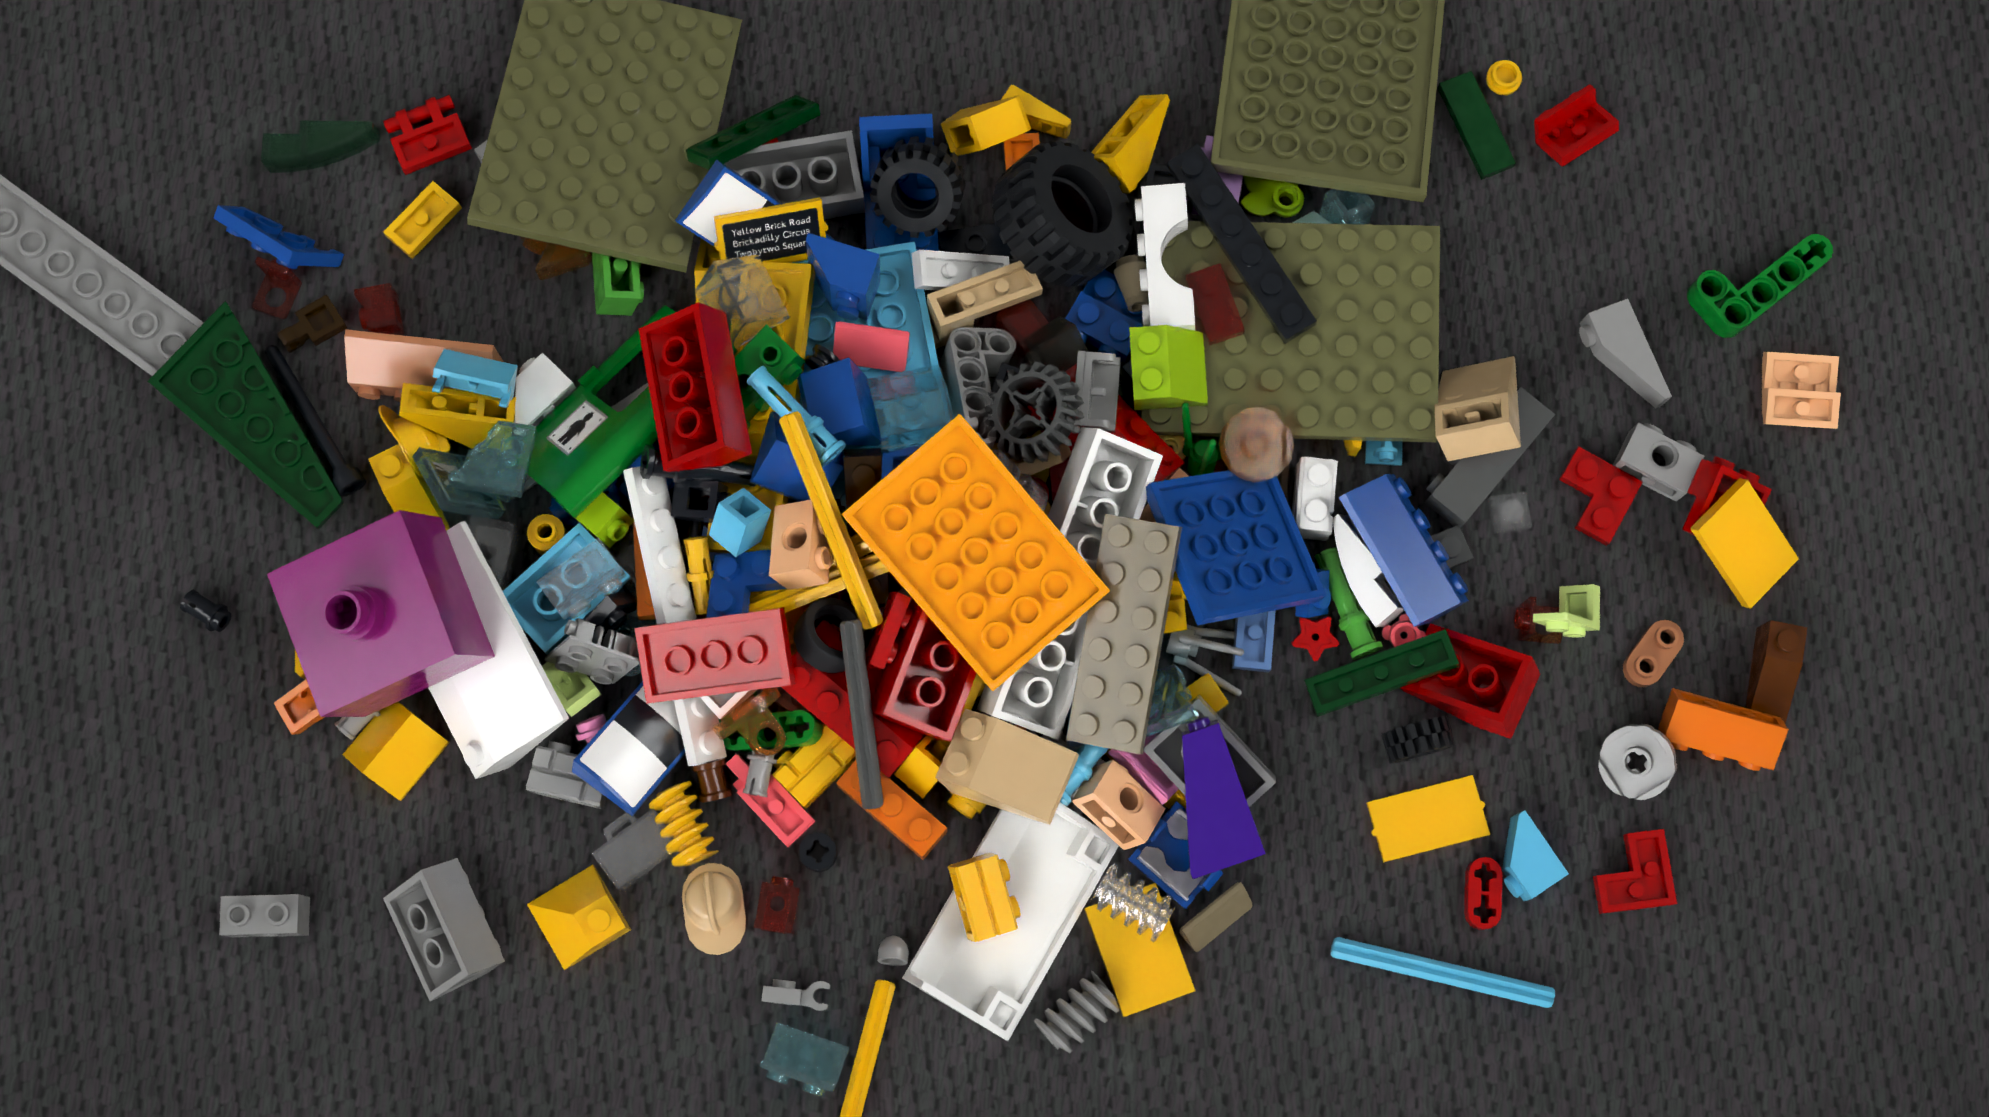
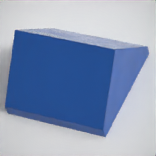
M850 358L802 373L797 377L803 408L811 416L821 417L824 420L823 426L838 441L843 440L846 445L879 446L882 443L867 376ZM815 437L821 445H824L819 438Z
M773 411L768 419L750 483L797 501L810 500L779 423L781 417ZM842 452L827 466L823 467L830 488H832L844 468Z

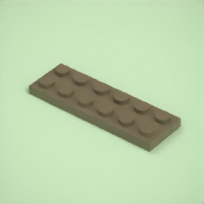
M1105 514L1095 573L1109 588L1110 592L1088 610L1066 740L1139 755L1143 754L1182 527Z

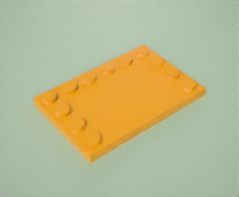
M958 414L841 514L992 691L998 688L1110 592L1109 588L961 414Z

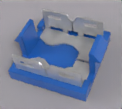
M1175 802L1158 821L1147 842L1139 845L1127 859L1184 909L1191 904L1201 889H1206L1209 892L1223 875V872L1219 870L1192 879L1189 867L1186 809L1178 802Z

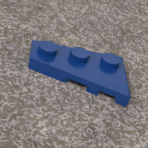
M217 206L214 219L225 225L228 233L240 238H246L252 242V248L275 256L276 262L283 267L297 269L298 266L339 267L341 265L344 254L334 249L329 251L318 250L314 248L315 240L305 235L299 236L282 231L283 226L248 208Z

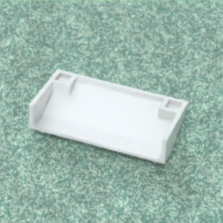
M463 521L448 529L447 534L495 657L428 688L458 744L466 764L469 766L475 779L513 766L567 721L569 717L466 521Z
M1061 802L1050 825L1000 809L973 857L994 853L998 854L999 860L1004 859L1010 872V881L1006 882L1009 896H1015L1020 908L1021 916L1016 918L1018 929L979 942L968 940L953 889L902 979L1008 1041L1119 845L1103 830Z

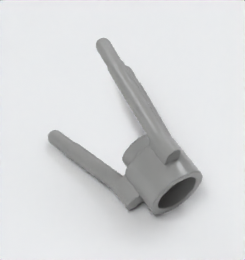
M1187 624V630L1171 633L1166 653L1175 655L1174 663L1184 665L1201 676L1209 673L1219 687L1235 696L1242 694L1240 689L1188 658V656L1196 657L1199 647L1242 656L1244 650L1241 648L1201 639L1202 636L1234 639L1235 631L1200 628Z

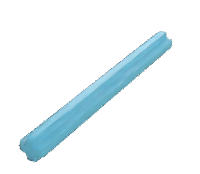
M1341 937L1334 938L1331 945V956L1333 958L1544 1008H1550L1554 1003L1555 989L1552 987Z

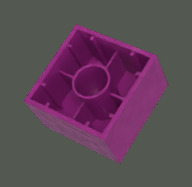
M399 510L267 573L320 717H366L495 657L441 517Z

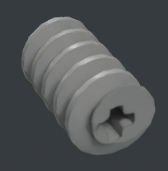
M1092 970L1091 974L1094 983L1084 978L1079 981L1083 993L1073 988L1069 989L1067 992L1071 1003L1059 998L1056 1001L1059 1013L1049 1008L1044 1011L1048 1021L1047 1024L1037 1018L1034 1020L1036 1026L1057 1050L1061 1048L1071 1053L1073 1049L1069 1041L1070 1038L1083 1043L1085 1040L1081 1032L1082 1028L1092 1033L1096 1031L1093 1018L1106 1023L1108 1021L1104 1011L1106 1007L1116 1013L1119 1011L1116 998Z

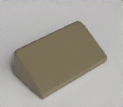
M1241 882L1233 884L1179 929L1180 935L1193 951L1199 952L1252 908V901L1244 885Z

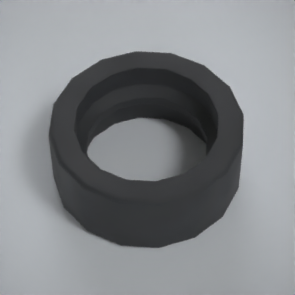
M834 597L820 598L811 603L800 616L794 626L793 639L797 651L808 664L817 670L827 673H841L845 671L843 651L832 649L823 643L816 633L814 621H829L840 628L841 622L858 619L854 606L847 601ZM862 628L866 650L870 641L869 629L864 630Z

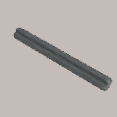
M851 619L840 623V633L861 802L864 809L880 808L884 801L862 622L858 619Z

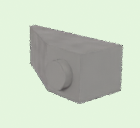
M1628 299L1589 312L1579 323L1581 326L1579 328L1580 338L1586 347L1591 348L1593 355L1654 408L1662 406L1672 397Z

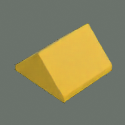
M398 701L379 711L381 715L372 718L342 755L361 773L399 801H402L450 742Z

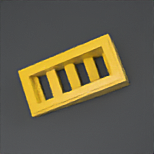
M1010 85L1002 99L1020 95L1031 129L1067 139L1071 130L1070 118L1019 87Z

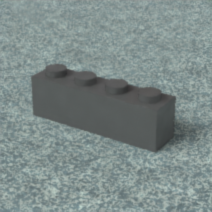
M1522 387L1517 391L1521 447L1449 461L1454 467L1445 477L1442 473H1439L1426 488L1431 495L1424 503L1453 527L1458 525L1461 528L1555 415V413Z

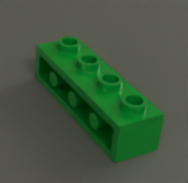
M767 324L734 358L748 429L750 427L749 421L759 411L764 412L770 407L752 386L747 384L746 381L750 375L759 367L765 366L767 371L782 386L784 384L789 385L801 374V366L806 362ZM770 390V392L776 397L773 390Z

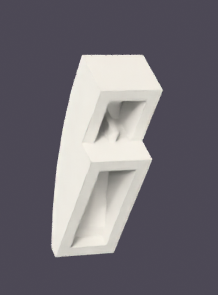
M1337 514L1333 518L1335 542L1349 586L1361 608L1375 627L1389 625L1404 612V609L1393 590L1384 581L1386 579L1351 518L1348 515Z

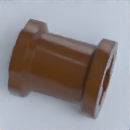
M725 758L691 766L692 771L697 772L701 790V795L698 797L699 802L715 801L733 795L732 789L727 788L723 766L726 764Z

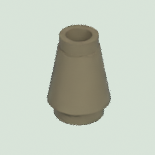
M1128 255L1117 260L1116 269L1114 270L1117 283L1128 310L1131 312L1142 311V305L1149 304L1148 291H1141L1139 269H1147L1144 257L1138 255Z

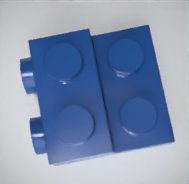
M1103 270L1088 281L1083 292H1080L1063 321L1062 329L1067 332L1066 336L1073 342L1080 345H1085L1087 342L1098 348L1097 352L1116 354V357L1121 358V361L1126 363L1131 354L1129 327H1143L1142 311L1131 312L1128 310L1115 275L1107 270Z

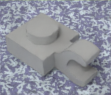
M773 979L772 986H763L762 1002L807 1006L817 1011L828 1010V1004H819L814 999V994L818 989H830L831 985L827 982H814L806 990L795 989V981Z

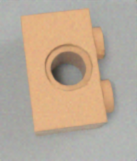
M811 500L775 506L769 576L788 590L827 584L829 568L832 565V554Z
M1114 759L1093 767L1092 778L1089 781L1082 782L1072 802L1123 850L1146 843L1164 813L1165 808L1129 775L1128 770L1124 766L1118 764Z

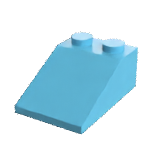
M579 522L505 588L503 593L522 629L548 655L569 636L564 634V629L569 619L573 621L577 618L585 620L607 595L617 593L631 577Z

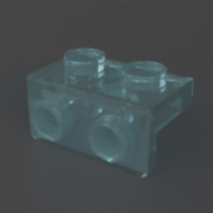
M777 1022L760 1067L768 1070L766 1078L783 1084H788L789 1078L804 1082L802 1090L824 1097L826 1090L835 1092L850 1047Z

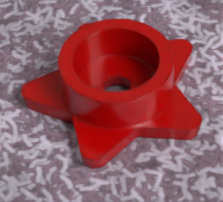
M1326 616L1320 620L1299 617L1301 631L1293 639L1291 645L1307 649L1312 660L1318 661L1324 649L1337 647L1340 644L1339 640L1330 632L1331 616ZM1315 633L1319 635L1317 640L1312 639V635Z

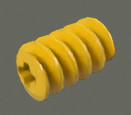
M691 781L682 782L661 791L649 803L651 811H661L654 818L655 823L658 825L668 824L661 830V837L664 839L674 838L665 848L670 853L679 852L671 860L672 865L676 867L698 863L719 852V850L707 851L706 849L714 841L713 836L701 837L700 833L709 826L708 823L695 822V819L703 813L702 808L690 809L689 807L697 799V795H684V791L692 785Z

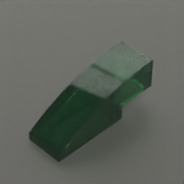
M300 120L299 134L263 133L261 161L270 173L315 169L340 162L380 142V133L374 123L368 121Z

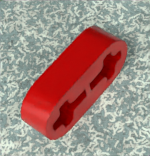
M1488 857L1478 858L1470 862L1465 872V919L1470 926L1478 930L1490 929L1496 926L1502 915V869L1498 862ZM1482 864L1486 865V871L1493 873V878L1486 880L1485 891H1482L1481 878L1475 877L1474 874L1475 871L1482 868ZM1481 896H1485V908L1492 910V916L1485 918V923H1481L1480 916L1474 915V909L1481 906Z

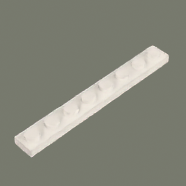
M640 466L623 470L656 622L657 624L696 619L674 517L671 516L672 505L666 478L651 476L649 479H643L640 474ZM700 697L674 700L688 766H696L727 757L719 719Z

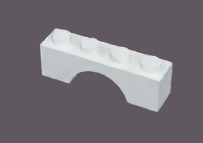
M1185 183L1141 186L1142 199H1135L1136 221H1143L1144 234H1137L1138 256H1146L1147 269H1139L1141 291H1148L1149 304L1142 305L1143 326L1169 325L1195 331L1193 289L1175 282L1166 273L1161 261L1167 244L1176 235L1188 230Z

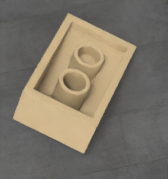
M965 709L935 778L953 794L1050 825L1079 754L998 718Z

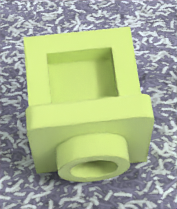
M550 662L542 665L560 702L571 717L601 695L588 675L580 672L569 673L561 671L555 667V664Z

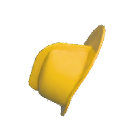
M380 405L378 408L380 417L399 443L412 469L425 480L431 479L433 462H439L437 457L440 454L444 457L450 451L447 437L400 417L389 407Z

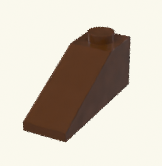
M1770 620L1756 628L1745 708L1781 717L1783 722L1786 723L1803 664L1807 627Z

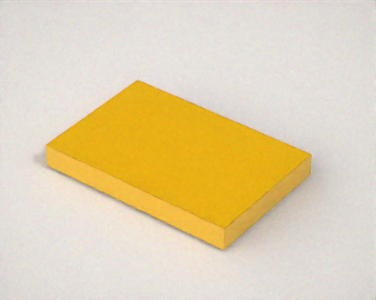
M1739 478L1690 528L1741 606L1751 609L1799 560L1752 485L1746 479Z
M1156 883L1084 908L1123 1017L1195 992Z

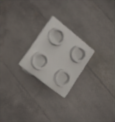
M579 618L575 621L568 620L564 634L569 636L544 658V661L555 664V667L561 671L569 673L580 672L589 675L592 681L599 684L616 683L640 663L639 658H636L638 656V648L634 637L619 632L614 634V630L609 629L601 645L604 627L598 626L595 630L596 624Z

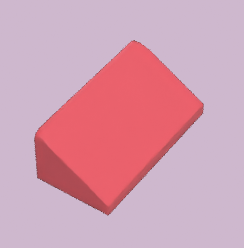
M838 321L835 324L833 354L839 360L850 358L859 367L902 373L906 370L910 332Z

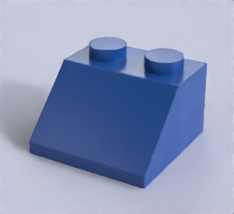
M808 233L806 237L808 264L813 265L815 279L831 309L837 311L836 313L844 319L855 321L860 318L867 321L880 284V254Z

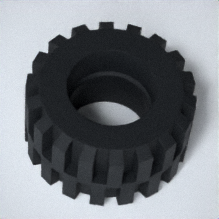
M915 136L910 137L907 144L903 139L896 142L894 149L889 147L885 151L873 175L870 185L872 188L870 198L871 202H876L874 211L877 216L882 214L885 216L882 222L885 226L889 228L892 224L897 227L895 233L903 235L905 230L910 232V237L918 238L920 232H924L925 237L933 236L935 228L941 232L947 228L949 221L953 222L960 208L966 186V180L963 179L965 173L963 165L957 166L959 158L955 152L950 155L946 153L947 145L942 142L939 147L933 145V138L926 137L925 142H919V137ZM908 173L923 174L935 183L939 194L927 201L914 200L901 190L898 179Z

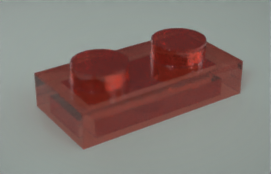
M1219 263L1185 275L1188 288L1193 289V301L1209 345L1243 335L1245 329L1221 264Z

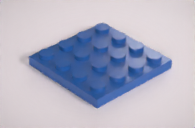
M1272 464L1151 482L1146 486L1147 501L1156 523L1182 527L1175 571L1197 626L1315 603L1327 596Z

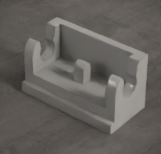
M1078 350L1075 384L1078 385L1080 390L1076 395L1083 399L1084 404L1077 409L1085 417L1074 423V425L1079 427V430L1081 427L1099 428L1106 432H1115L1121 358L1116 357V354Z

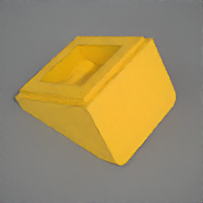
M1206 673L1175 695L1183 708L1198 695L1216 713L1229 704L1209 673Z

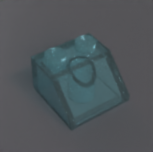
M939 365L867 379L881 441V450L928 441L954 419L948 389Z

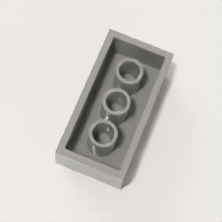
M852 130L760 145L724 164L782 204L820 197L822 199L824 219L865 213L864 195Z

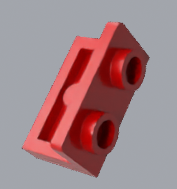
M1589 84L1578 92L1572 93L1567 99L1553 108L1545 110L1534 120L1535 143L1563 167L1618 132L1619 120L1596 102V89Z

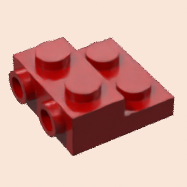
M1714 456L1712 462L1702 459L1687 492L1695 496L1696 499L1682 530L1694 535L1690 528L1739 478L1750 482L1764 506L1772 489L1758 483L1760 476L1744 469H1739L1738 472L1734 471L1733 469L1736 464L1717 456Z

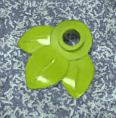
M1243 176L1244 184L1250 193L1241 200L1240 204L1251 214L1267 216L1274 213L1280 217L1288 218L1295 216L1302 209L1304 195L1298 184ZM1287 196L1291 199L1292 204L1285 206L1280 203L1279 198Z

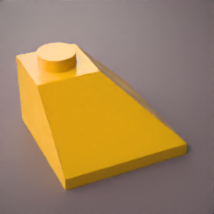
M594 865L589 866L527 904L564 970L631 930Z

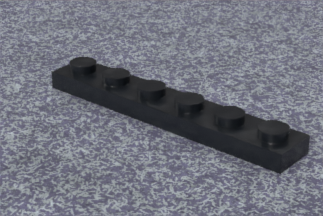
M1199 144L1194 145L1168 161L1167 168L1177 183H1185L1187 198L1283 342L1286 344L1315 326L1317 320Z

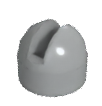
M898 936L886 937L880 943L877 961L890 966L908 964L909 951L907 944Z

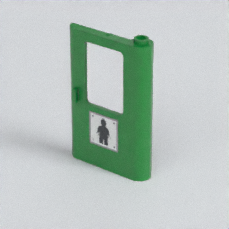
M663 305L641 327L673 314L675 311ZM639 330L635 331L598 368L592 366L578 380L580 385L505 455L511 463L517 465L544 488L574 519L623 473V470L631 466L642 455L646 444L652 445L658 440L649 386L620 412L615 411L596 396L597 392L642 350ZM732 344L733 354L735 355L738 351Z

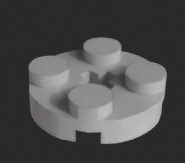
M1648 724L1623 726L1611 733L1601 747L1598 765L1600 775L1607 787L1620 796L1624 795L1628 798H1635L1634 800H1646L1655 797L1667 788L1677 771L1676 753L1672 743L1661 731L1654 729ZM1631 752H1636L1637 755L1643 754L1647 758V761L1644 763L1645 771L1641 772L1638 768H1633L1632 770L1629 768L1627 763L1632 760Z

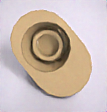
M708 863L697 867L688 875L683 885L682 902L686 931L689 940L697 949L707 954L721 955L733 950L741 942L745 933L746 914L742 886L739 877L734 871L722 864Z

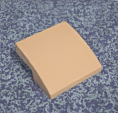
M1763 352V424L1838 429L1841 393L1836 392L1839 356Z

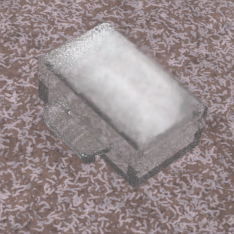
M655 809L649 810L638 819L627 812L603 829L607 842L592 852L593 857L620 892L627 891V888L674 854L666 848V845L674 839V836H661V830L667 825L665 822H655L654 818L658 815ZM631 821L632 824H630L628 827H626L625 829H623L621 832H619V833H618L617 835H615L614 837L612 836V834H613L615 831H617L619 828H621V827H622L623 825H625L627 822Z

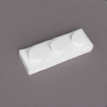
M920 249L911 253L915 289L941 290L1010 264L1009 256Z

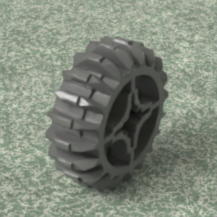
M1035 361L1032 367H1030L1026 363H1020L1019 373L1013 369H1007L1009 379L1006 382L1001 379L996 380L1000 389L997 393L988 392L989 397L994 402L984 407L988 414H992L984 423L988 426L995 425L989 436L998 437L996 440L998 449L1005 454L1008 453L1009 457L1016 461L1023 459L1027 463H1034L1037 457L1042 462H1048L1049 451L1055 456H1061L1060 445L1063 443L1066 446H1072L1071 439L1068 436L1071 432L1080 433L1079 427L1074 425L1075 421L1085 418L1083 413L1077 409L1084 404L1083 399L1076 395L1080 390L1078 385L1071 381L1070 375L1064 371H1059L1052 364H1048L1045 367L1041 362ZM1036 388L1031 394L1024 395L1029 390ZM1027 405L1037 409L1036 414L1041 417V420L1031 416L1033 412ZM1039 430H1045L1044 432L1035 437L1025 439L1027 436L1031 437L1035 432Z

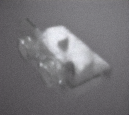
M598 537L536 582L565 620L569 616L575 619L584 614L591 607L589 602L600 594L605 597L615 592L623 584L621 579L626 577V574Z

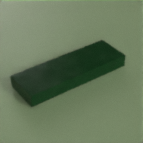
M1472 71L1439 83L1437 89L1481 180L1513 168L1516 162Z

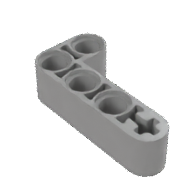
M959 327L951 332L941 355V366L951 420L958 414H961L992 451L998 437H991L989 434L995 425L988 426L984 423L985 420L992 416V414H988L984 409L985 406L993 404V399L988 394V392H991L989 377L997 376L1002 363L1009 364L1016 348V341L1009 332L1002 329Z

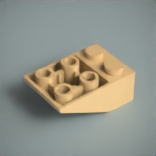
M1514 356L1442 372L1438 389V403L1435 404V432L1447 461L1521 447Z

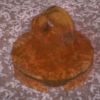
M1261 407L1246 408L1231 417L1221 431L1219 441L1221 458L1228 469L1240 479L1253 483L1268 481L1280 474L1292 460L1294 450L1292 432L1288 426L1284 427L1283 423L1276 418L1278 415L1272 410Z
M776 687L762 689L763 691L756 697L754 695L750 696L722 718L721 722L714 724L712 729L719 739L722 740L738 730L756 754L771 756L778 753L784 747L786 741L785 732L767 708L781 696ZM763 728H770L777 735V743L770 750L761 748L757 742L758 732Z

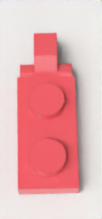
M737 753L726 763L730 770L739 778L732 784L738 790L736 793L788 848L817 822L774 778L772 773L770 775L767 797L745 794L743 789H745L749 764Z

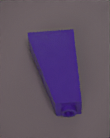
M1203 717L1188 723V730L1182 732L1189 867L1192 879L1266 854L1218 720L1210 722L1209 717Z

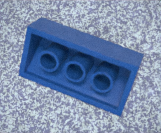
M1385 474L1343 494L1339 499L1411 623L1416 627L1431 623L1468 602L1469 600L1465 595L1468 592V588L1462 577L1457 572L1453 574L1446 561L1449 560V556L1443 545L1438 540L1434 542L1427 531L1430 528V523L1425 514L1419 508L1415 510L1408 497L1412 494L1406 482L1401 477L1396 478L1395 474Z

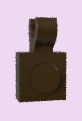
M326 294L296 311L295 314L300 321L281 330L277 334L288 352L291 353L303 346L309 338L317 346L347 329V326Z

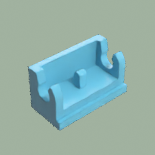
M444 349L434 367L433 377L437 378L432 388V392L441 393L444 386L500 398L499 407L507 408L514 397L518 365Z

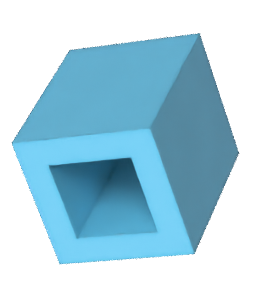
M742 488L718 503L709 536L737 557L761 542L771 509L748 490Z

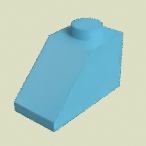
M1525 810L1510 818L1502 871L1506 875L1504 883L1514 897L1518 898L1520 896L1523 901L1533 899L1569 873Z

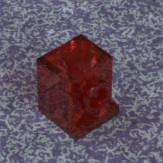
M390 283L354 289L356 299L364 307L359 308V318L364 330L368 329L369 332L404 335L398 293Z
M772 876L771 883L762 882L756 919L754 921L755 929L794 935L802 891L800 888L793 887L794 880ZM775 897H781L785 901V906L780 911H774L771 908V901Z

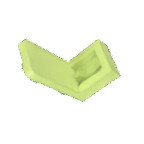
M1594 584L1559 586V612L1533 614V622L1546 626V631L1563 632L1564 637L1572 638L1585 637L1586 631L1600 630V586Z

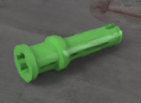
M1337 548L1326 549L1320 552L1321 555L1316 554L1314 557L1319 568L1330 570L1329 590L1341 618L1338 626L1340 631H1345L1353 650L1350 653L1352 659H1360L1381 650L1383 645L1381 641H1376L1368 622L1370 619L1364 610L1361 609L1358 600L1349 586Z

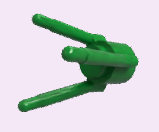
M1183 403L1184 446L1182 453L1188 457L1186 463L1187 471L1192 476L1214 473L1217 460L1222 459L1224 450L1240 423V418H1233L1217 446L1215 439L1210 441L1201 440L1194 444L1192 443L1189 404Z

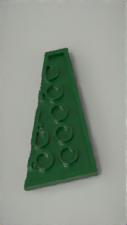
M225 301L148 382L319 530L341 507L344 501L233 311Z

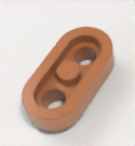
M1669 620L1657 621L1647 628L1623 663V673L1628 682L1637 687H1647L1661 678L1683 646L1684 635L1681 628ZM1662 632L1669 634L1671 638L1670 644L1662 642L1660 638ZM1641 661L1649 664V673H1644L1640 669Z

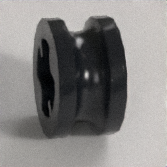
M818 344L812 348L814 354L812 356L807 355L804 359L811 370L840 361L831 351Z

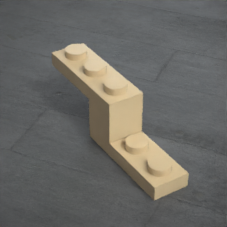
M1017 261L927 294V308L935 349L946 346L949 336L954 329L974 327V319L1042 295L1043 288L1036 273L1030 274L1023 268L1024 264L1021 261Z

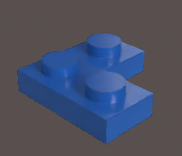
M771 550L744 552L737 557L731 553L714 555L712 567L714 575L710 583L706 618L749 612L751 592L786 589L769 576Z

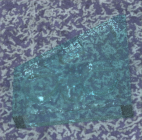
M498 421L487 433V438L472 449L467 462L457 472L453 470L449 475V487L522 498L537 435L536 426Z
M1175 664L1157 670L1146 737L1198 718L1199 713L1191 704L1190 699L1193 697L1190 690L1186 687L1184 674Z

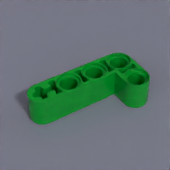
M1811 234L1740 290H1737L1721 272L1707 270L1690 285L1687 290V300L1715 334L1723 338H1732L1825 265L1832 257L1833 246L1825 236ZM1811 252L1814 257L1804 264L1801 258ZM1779 270L1788 274L1790 282L1781 278ZM1701 285L1708 286L1713 291L1714 296L1706 295ZM1752 291L1758 292L1763 297L1764 303L1755 300ZM1725 312L1732 313L1737 319V324L1728 321Z

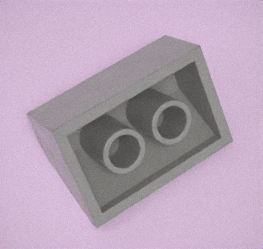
M1198 695L1144 747V752L1185 795L1182 732L1187 731V724L1203 717H1209L1210 722L1218 720L1248 806L1250 807L1276 783V776L1211 706Z
M458 858L420 870L383 898L429 1001H433L487 974L505 962L499 943L490 930L484 911L473 893L468 876L462 869Z

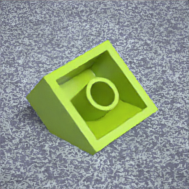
M1169 325L1129 327L1134 410L1182 407L1183 403H1188L1189 407L1207 406L1208 396L1203 332Z

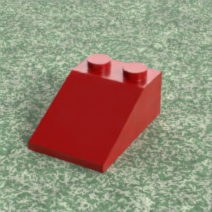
M1430 623L1425 633L1426 636L1446 629L1458 659L1459 667L1400 687L1401 690L1477 728L1511 739L1540 676L1533 657Z

